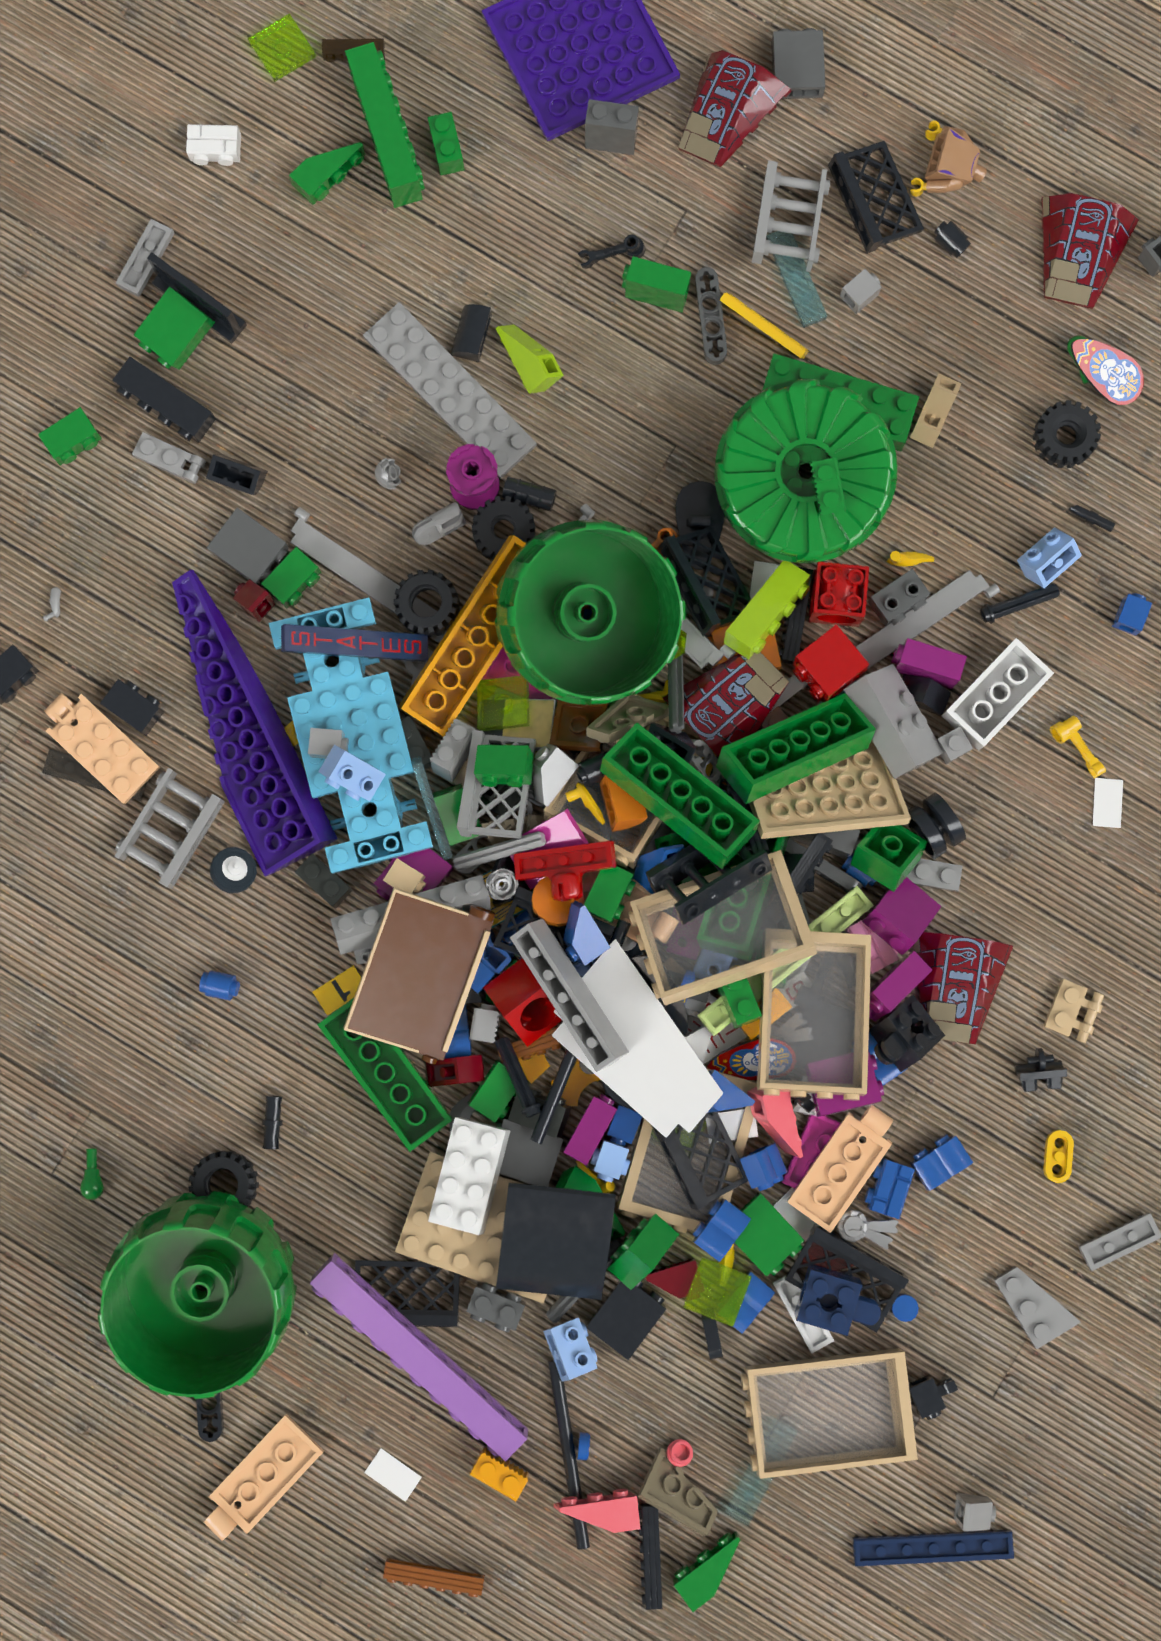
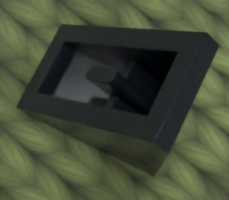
M903 674L902 680L913 695L918 708L942 717L951 692L931 678Z
M654 722L651 723L648 731L687 763H690L697 748L687 733L682 731L677 734L676 732H671L667 726Z

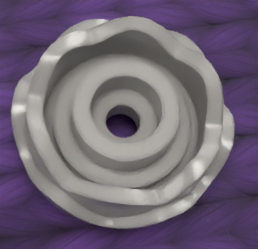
M386 457L377 464L375 477L382 487L395 489L401 483L399 478L401 470L395 464L394 459H387Z
M504 868L493 871L486 880L488 894L495 900L511 898L518 888V880H516L515 874Z

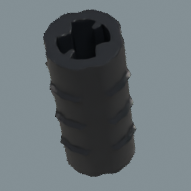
M507 477L502 498L505 499L506 496H509L511 500L515 501L518 499L526 506L529 505L551 512L557 490L545 487V485L541 486L533 482L530 483L521 479Z

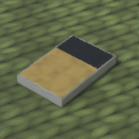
M482 699L479 731H483L485 735L536 739L535 751H538L550 742L557 701L556 699ZM490 743V745H501L499 743Z

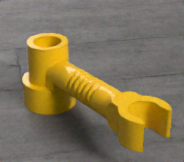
M1071 716L1063 722L1059 721L1052 725L1050 732L1053 738L1060 744L1070 739L1080 755H1082L1088 771L1094 779L1106 772L1104 765L1098 758L1094 757L1078 733L1082 725L1076 716Z

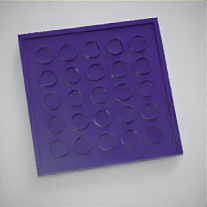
M502 0L482 10V16L547 142L585 124L589 99L628 104L680 79V73L642 0Z

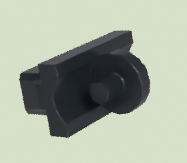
M1036 1048L1035 1056L1027 1057L1026 1064L1014 1065L1015 1073L1020 1079L1024 1092L1036 1091L1037 1079H1045L1048 1089H1061L1063 1077H1067V1068L1063 1067L1062 1061H1054L1053 1054L1045 1055L1042 1048Z

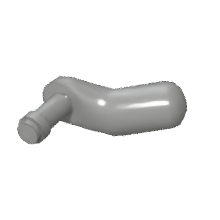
M58 587L51 589L49 602L53 612L44 615V621H48L54 616L59 617L61 590Z

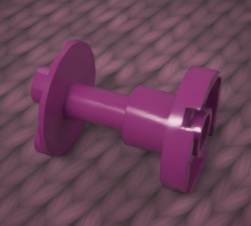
M466 444L458 447L451 453L448 459L446 474L450 483V491L453 498L468 510H475L480 506L484 507L487 500L490 499L492 502L499 494L498 466L494 455L487 448Z

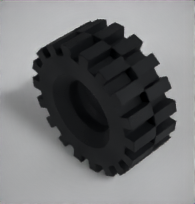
M1066 400L1064 404H1061V401L1057 402L1053 407L1050 406L1046 409L1035 425L1033 441L1037 443L1034 447L1036 451L1040 449L1041 453L1039 456L1042 460L1045 457L1049 459L1047 464L1052 466L1053 463H1057V468H1063L1065 465H1067V469L1073 468L1075 464H1082L1097 448V442L1101 438V434L1098 433L1101 425L1100 423H1095L1098 418L1096 414L1092 416L1089 414L1091 408L1088 406L1085 409L1081 408V402L1077 401L1074 405L1071 404L1072 400ZM1068 426L1074 430L1076 438L1073 443L1063 444L1058 440L1057 431L1060 427Z
M500 496L495 497V501L492 502L490 499L487 500L485 506H480L477 509V515L473 517L472 534L476 547L485 558H491V561L494 560L507 538L501 539L495 535L494 527L497 522L501 520L509 521L514 527L512 535H515L525 543L536 536L534 517L532 513L530 514L529 508L526 505L523 506L518 499L515 501L511 500L509 496H506L505 499H500Z

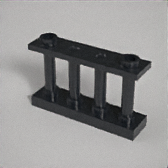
M689 845L645 873L654 893L667 890L677 901L674 906L680 922L684 925L772 871L767 852L764 849L753 855L743 846L737 854L744 862L732 869L728 865L721 869L695 847ZM712 863L722 875L708 882L698 870ZM689 876L700 889L686 896L676 884Z

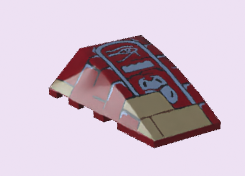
M724 50L708 54L679 143V150L721 168L743 144L742 140L759 127L758 123L767 113L770 115L777 108L776 104L783 96L786 98L791 93V89L763 66Z
M1068 193L1042 197L1044 298L1093 309L1139 219L1121 204L1079 194Z
M761 652L759 654L754 653L749 660L741 654H737L684 685V721L719 758L722 747L756 733L760 729L763 721L775 706L789 681ZM667 694L662 699L668 704Z
M923 932L913 945V949L932 971L917 985L920 1003L946 1035L941 1040L976 1045L1013 945L991 940Z

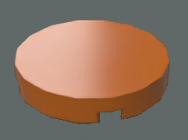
M548 877L541 879L533 891L531 899L533 911L539 918L544 919L548 925L556 927L567 925L571 903L575 900H553L550 879ZM584 896L576 901L584 904Z

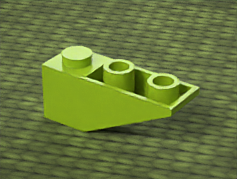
M516 325L496 327L500 340L505 346L529 394L545 392L564 376L554 355Z

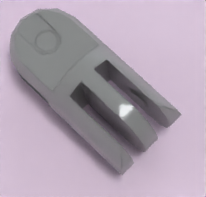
M451 503L417 522L412 529L414 540L419 545H428L464 526L466 520L458 503Z

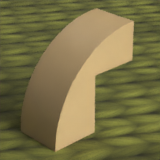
M941 374L937 375L910 436L911 439L929 447H934L945 419L958 394L961 383Z

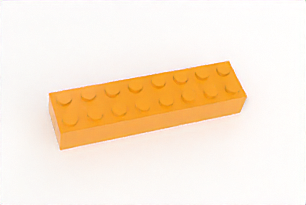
M510 535L398 705L400 709L442 736H445V732L451 727L453 720L456 719L503 647L502 643L498 640L495 628L498 599L496 591L500 578L505 574L511 561L516 556V552L526 544L515 535Z

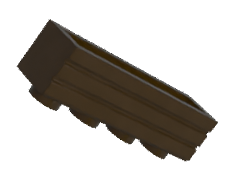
M384 38L322 39L323 60L327 62H335V60L347 62L345 50L374 42L377 51H382L385 60Z

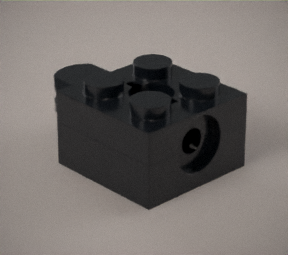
M913 994L899 1003L890 1013L883 1016L869 1029V1033L877 1042L874 1048L877 1058L885 1065L894 1063L900 1072L921 1060L946 1036Z

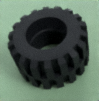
M422 569L417 570L415 575L412 573L408 574V579L406 581L402 579L399 583L401 585L400 588H396L395 591L396 599H394V606L396 608V615L410 632L428 635V638L435 634L437 636L442 635V631L449 629L457 613L460 612V599L455 587L442 573L439 572L437 574L434 570L428 569V572H424ZM427 590L437 592L442 599L439 611L430 617L418 616L413 610V602L416 596Z
M219 1151L202 1158L200 1163L194 1166V1172L189 1177L191 1186L188 1188L189 1192H192L197 1197L209 1196L212 1192L210 1188L212 1174L218 1169H228L234 1173L238 1181V1189L234 1196L240 1204L249 1207L257 1195L256 1188H259V1182L256 1180L258 1174L257 1171L253 1170L252 1167L254 1165L252 1162H248L244 1155L236 1154L237 1152Z

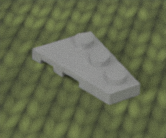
M1014 1266L993 1279L1035 1349H1039L1081 1323L1080 1320L1018 1267Z

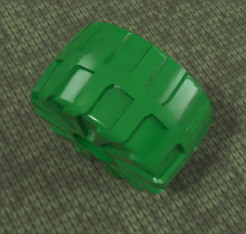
M818 379L785 381L773 385L749 399L728 423L721 437L715 459V485L718 499L726 518L734 530L747 543L760 552L779 560L794 563H815L830 560L853 550L863 543L884 519L891 505L897 483L895 446L882 417L864 398L854 391L839 384ZM836 457L846 511L820 515L819 512L821 510L818 509L819 504H817L818 499L816 498L818 494L814 493L816 491L814 488L815 483H813L814 478H802L798 472L799 467L802 464L810 465L815 461Z
M577 520L556 525L541 532L523 545L516 552V556L511 561L505 574L500 578L496 591L498 599L497 617L495 619L498 640L502 643L514 669L533 687L555 699L573 704L597 705L607 704L629 695H636L651 685V680L666 664H671L679 649L677 642L680 636L682 621L686 619L685 601L681 600L679 586L675 578L677 572L667 557H662L648 542L646 536L631 528L602 520ZM588 605L592 611L590 618L587 620L583 619L580 614L582 607Z
M212 1191L209 1196L198 1197L192 1193H183L167 1199L160 1207L143 1215L128 1230L115 1248L101 1279L100 1289L103 1292L101 1307L97 1314L101 1334L105 1335L107 1343L115 1356L113 1359L125 1373H130L156 1393L165 1396L170 1394L194 1397L195 1399L215 1397L217 1393L230 1389L235 1385L242 1386L258 1373L264 1362L277 1348L286 1332L297 1291V1285L294 1284L291 1271L294 1261L292 1249L289 1242H282L273 1229L274 1223L269 1215L259 1207L252 1210L240 1204L234 1195ZM196 1285H203L207 1290L200 1291Z

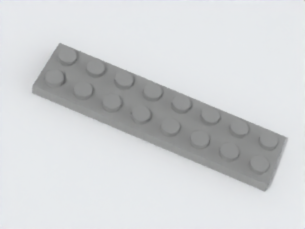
M400 302L363 334V338L465 444L483 446L494 455L498 466L497 475L499 479L504 477L537 446V443Z

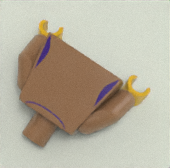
M931 121L929 129L935 131H925V137L928 140H935L924 177L928 181L924 183L922 179L914 178L911 181V185H919L920 188L917 190L911 189L910 194L918 197L922 195L924 190H927V193H946L960 190L961 187L971 183L972 180L981 182L987 170L977 164L980 150L973 144L966 131L948 126L940 128L939 122Z

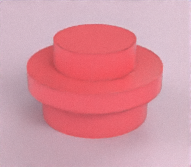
M677 1439L668 1445L667 1458L672 1465L683 1467L691 1462L693 1449L687 1441Z

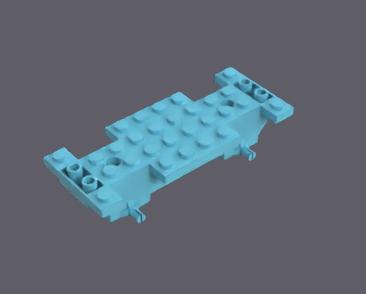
M368 597L271 622L269 627L274 647L277 650L281 649V625L284 624L359 629L374 625L376 621L371 601ZM303 653L307 671L294 673L293 675L296 684L310 680L312 691L287 697L311 795L314 799L338 792L344 817L330 820V823L333 825V830L347 827L350 839L349 842L325 847L331 873L359 868L433 848L427 822L403 827V812L417 809L416 801L414 798L400 802L395 795L391 778L414 773L389 672L365 677V666L380 663L378 658L337 656L339 657V663L335 667L326 666L327 659L335 655ZM310 728L342 730L345 738L349 739L348 752L386 774L370 801L362 797L357 801L345 794L347 790L345 787L340 785L339 789H336L324 782L327 777L318 771L325 759L312 758L308 754ZM368 804H374L377 807V812L372 817H366L363 813L365 806Z

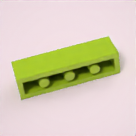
M782 561L726 630L724 644L748 660L754 653L759 654L766 644L765 639L769 634L773 636L779 629L781 619L784 616L789 617L796 606L794 603L797 599L800 598L802 600L810 589V586H808L810 575L791 562Z

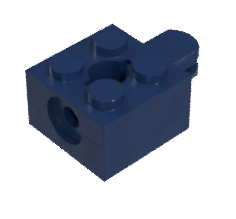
M809 1263L794 1314L796 1321L848 1336L852 1321L868 1326L874 1325L880 1319L881 1311L875 1300L860 1296L862 1289L860 1278Z

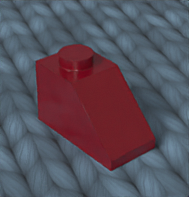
M250 579L246 583H241L234 592V601L259 623L276 605L270 594Z
M482 1055L448 1058L443 1061L437 1060L436 1064L426 1062L428 1085L430 1087L484 1081Z
M695 1258L653 1270L646 1276L648 1282L679 1299L685 1297L686 1301L701 1297L700 1292L705 1291Z

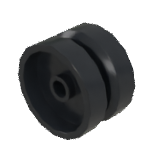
M936 792L923 800V808L915 805L908 809L911 819L907 825L911 832L927 841L924 851L931 858L936 859L947 852L946 843L954 847L966 839L965 831L959 819L947 802Z

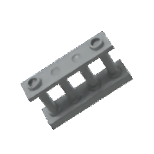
M768 160L752 263L762 264L763 255L768 256V253L808 259L806 272H811L813 263H818L820 248H816L823 195L828 196L830 180H826L827 170L822 169L820 181L783 176L781 172H776L778 162ZM780 185L818 191L816 204L777 198L778 195L773 194L774 187L779 188ZM780 208L814 214L813 226L775 221L773 217H769L770 210ZM779 231L811 236L809 249L770 243L771 240H766L767 232Z
M168 768L166 772L163 771L158 776L155 783L157 785L156 789L126 838L122 837L116 845L115 851L117 853L115 857L125 861L128 855L158 872L159 877H161L159 883L173 889L225 801L214 794L210 798H203L174 781L177 773ZM168 789L200 807L201 813L197 820H190L160 802ZM154 811L186 829L188 834L183 842H176L147 824ZM141 833L173 851L172 854L175 856L170 864H163L134 847Z

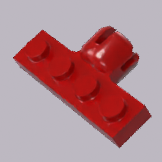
M614 841L514 854L515 878L522 881L548 877L551 883V896L553 900H578L583 896L582 876L584 873L616 868Z

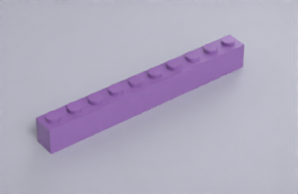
M334 1253L312 1276L310 1285H312L311 1288L317 1296L325 1297L337 1314L345 1315L357 1332L366 1334L371 1339V1344L377 1350H383L390 1356L391 1362L397 1368H403L409 1373V1377L415 1385L423 1386L435 1403H442L448 1409L450 1416L455 1421L464 1423L468 1427L469 1433L475 1439H481L485 1442L488 1450L495 1457L500 1456L506 1462L527 1440V1427L337 1254Z

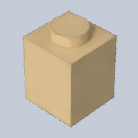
M399 859L395 860L383 879L390 886L412 894L422 892L426 885L423 881L425 879L423 874Z

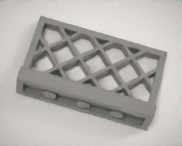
M473 730L457 829L460 835L465 837H471L472 834L521 839L530 785H522V792L519 789L520 787H511L500 795L494 787L480 784L474 775L477 745H490V743L528 745L533 754H535L536 739L485 735L483 731ZM491 789L497 798L485 806L481 801V795ZM516 791L521 796V800L511 808L504 799ZM502 802L508 811L496 820L489 810ZM485 813L493 820V823L486 828L476 827L477 819ZM512 815L517 821L516 831L505 830L500 823Z

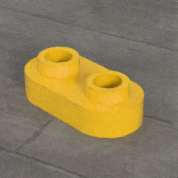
M1052 1131L1048 1134L1045 1142L1043 1171L1046 1178L1055 1183L1065 1182L1069 1179L1072 1172L1074 1141L1072 1136L1066 1131ZM1057 1138H1060L1063 1142L1060 1148H1057L1054 1144ZM1056 1164L1060 1166L1058 1174H1054L1052 1171L1053 1166Z

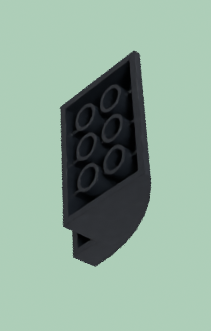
M509 1183L496 1289L601 1300L616 1194Z

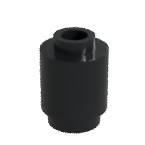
M952 220L948 224L943 221L934 231L937 235L934 240L950 256L954 255L958 258L971 244L967 240L968 236Z
M607 751L604 753L598 752L578 763L579 767L576 770V774L582 784L587 783L588 786H592L603 779L604 774L600 771L603 757L608 753Z

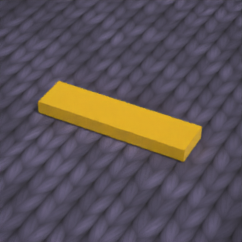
M726 292L720 298L721 302L799 358L804 359L809 352L807 348L732 294Z

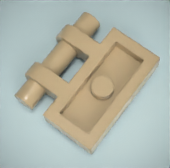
M1061 979L1043 1027L1066 1037L1070 1036L1072 1028L1079 1031L1076 1040L1086 1044L1088 1036L1093 1033V1023L1097 1013H1101L1103 1007L1101 1003L1104 995L1094 992L1092 1000L1089 1001L1085 999L1087 988L1066 979ZM1081 1007L1088 1009L1083 1023L1076 1020Z

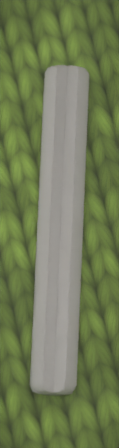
M538 831L521 836V839L514 838L457 855L453 858L455 869L463 870L544 846L546 844L545 834Z

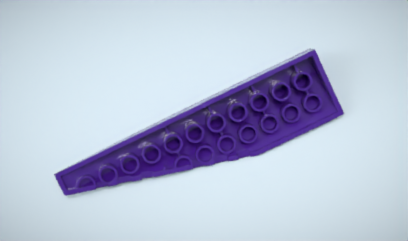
M189 570L173 581L172 584L179 613L183 615L185 627L183 628L185 638H189L192 652H189L191 663H195L197 675H195L204 716L208 717L210 724L208 733L210 739H213L216 754H214L216 765H220L222 776L219 777L221 786L266 877L321 850L338 838L319 799L312 798L306 772L247 656L194 570Z

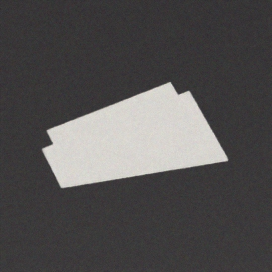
M615 939L609 945L610 949L597 959L582 977V980L629 1053L612 1065L596 1072L564 1022H562L552 1036L663 1136L668 1137L678 1124L690 1133L723 1095V1092ZM555 1009V1010H554V1013H555L559 1018H561L560 1015L558 1014V1012H557L556 1009Z

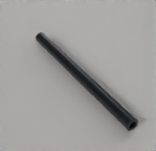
M554 1360L548 1361L568 1494L569 1496L577 1497V1500L583 1499L565 1383L561 1381ZM572 1517L577 1549L589 1548L587 1523Z

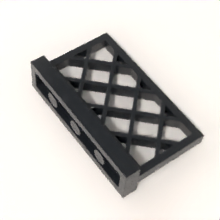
M885 141L846 154L842 151L833 155L828 164L829 170L867 254L876 251L880 246L915 235L924 230ZM881 151L884 158L882 164L870 159L872 152ZM855 158L863 162L861 171L852 168L848 160ZM866 165L880 170L876 179L863 173ZM882 172L892 176L894 180L892 186L880 181ZM861 179L873 184L871 193L861 190L859 186ZM876 187L889 192L886 201L873 195ZM892 194L902 198L904 202L902 208L889 203ZM871 201L883 206L880 216L871 212L869 208ZM886 209L899 214L896 223L883 217ZM902 216L911 219L914 227L908 229L899 225ZM881 223L893 229L890 236L882 237L879 230Z
M153 252L147 257L157 275L152 281L155 288L163 294L169 286L175 289L215 321L211 327L214 332L231 344L236 340L247 326L243 319Z
M712 526L679 537H675V535L666 537L657 548L659 554L662 557H667L677 572L675 578L681 597L685 601L703 637L712 634L716 629L728 626L734 622L742 612L734 608L736 600L744 603L745 606L752 600ZM707 535L712 544L711 548L700 544V537ZM684 543L693 547L691 554L683 552L679 544ZM696 550L708 554L707 562L694 557ZM712 557L721 560L723 564L722 570L711 565ZM692 564L704 569L702 577L695 574L691 567ZM708 571L720 576L718 584L706 579ZM724 578L733 582L735 586L734 591L722 586ZM704 585L716 590L714 598L706 595L703 589ZM720 593L732 598L730 606L718 601ZM716 607L728 612L726 619H719L715 611Z
M518 887L514 900L493 944L494 947L522 958L515 945L509 946L501 941L505 933L513 930L518 932L519 928L541 919L538 916L533 917V914H535L531 902L533 892ZM519 907L526 910L530 919L516 924L513 916L516 908ZM593 918L609 944L615 927ZM510 921H512L513 926L508 927ZM566 925L559 928L553 926L554 930H551V932L557 934L561 947L566 953L565 949L568 947L564 944L560 934L561 931L566 929ZM571 961V963L573 964V966L576 965V964H579V962H577V961H576V962ZM592 961L589 963L590 968L593 965Z
M710 1112L711 1115L705 1114L699 1121L697 1129L691 1131L695 1133L691 1148L683 1146L679 1140L682 1129H684L681 1125L678 1124L676 1126L678 1127L677 1132L674 1129L668 1137L663 1136L652 1126L691 1209L699 1210L705 1207L707 1203L748 1182L739 1155L718 1112ZM705 1117L714 1120L716 1124L713 1136L701 1132ZM699 1135L712 1139L708 1154L695 1150ZM717 1141L724 1143L728 1149L725 1160L712 1156ZM694 1153L706 1157L702 1172L693 1169L691 1165ZM711 1159L724 1163L719 1178L707 1174ZM728 1165L737 1168L741 1176L740 1179L734 1182L724 1180ZM705 1177L718 1181L715 1192L708 1196L703 1189ZM723 1183L728 1184L727 1186L721 1188Z
M814 1223L808 1239L787 1273L785 1280L802 1290L803 1282L793 1278L798 1268L809 1266V1263L817 1264L827 1261L828 1269L832 1270L829 1260L842 1258L846 1261L848 1270L841 1271V1273L853 1276L852 1273L865 1271L869 1274L871 1283L862 1285L861 1290L873 1289L881 1315L876 1324L871 1326L862 1325L877 1333L900 1291L909 1282L907 1275ZM814 1242L823 1247L825 1257L810 1261L808 1250ZM827 1250L832 1252L833 1255L828 1256ZM806 1255L807 1262L801 1263ZM850 1263L856 1266V1268L851 1269ZM873 1277L879 1279L880 1281L874 1282ZM887 1284L894 1288L890 1297L878 1299L875 1286ZM886 1303L883 1309L881 1310L880 1304Z
M355 1260V1272L361 1276V1266L373 1267L379 1274L369 1285L372 1286L381 1277L388 1283L391 1289L383 1295L384 1298L388 1297L393 1291L399 1295L404 1302L397 1310L416 1327L459 1328L460 1274L454 1273V1280L445 1286L436 1277L443 1268L425 1262ZM377 1267L386 1268L381 1272ZM391 1267H399L405 1275L393 1286L384 1274ZM402 1267H413V1268L410 1269L408 1272H406ZM417 1268H425L431 1274L421 1286L410 1276ZM429 1268L438 1269L433 1273ZM408 1277L417 1289L405 1299L396 1288ZM434 1278L444 1289L432 1300L423 1288ZM453 1284L454 1295L448 1290ZM421 1291L430 1303L422 1310H415L409 1301ZM445 1292L453 1298V1311L441 1310L435 1303ZM407 1304L411 1310H404L402 1308ZM432 1305H434V1307H435L437 1310H428V1309H429Z

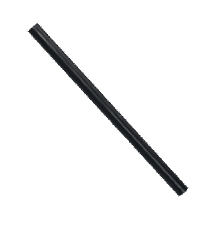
M619 919L609 945L616 939L622 947L631 923ZM567 1049L530 1140L542 1144L577 1059Z

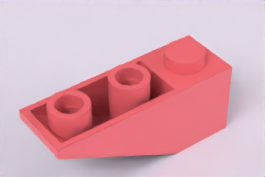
M757 1087L747 1091L748 1096L755 1100V1103L750 1106L753 1117L785 1153L799 1158L803 1157L802 1142L798 1135L796 1115L793 1112L790 1092L780 1091V1096L764 1095V1090H757Z
M616 1489L612 1491L613 1494L605 1496L599 1492L587 1494V1498L578 1500L575 1496L561 1498V1502L553 1503L554 1508L559 1512L613 1533L640 1529L637 1496L632 1492H628V1489Z

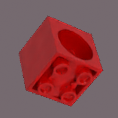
M818 562L812 575L808 622L859 627L865 618L870 566Z
M836 624L795 657L793 673L800 682L805 681L811 688L809 692L817 702L822 701L824 703L835 698L845 688L862 677L869 663Z
M522 958L483 987L503 1017L527 1047L562 1021L554 1013L555 1007Z

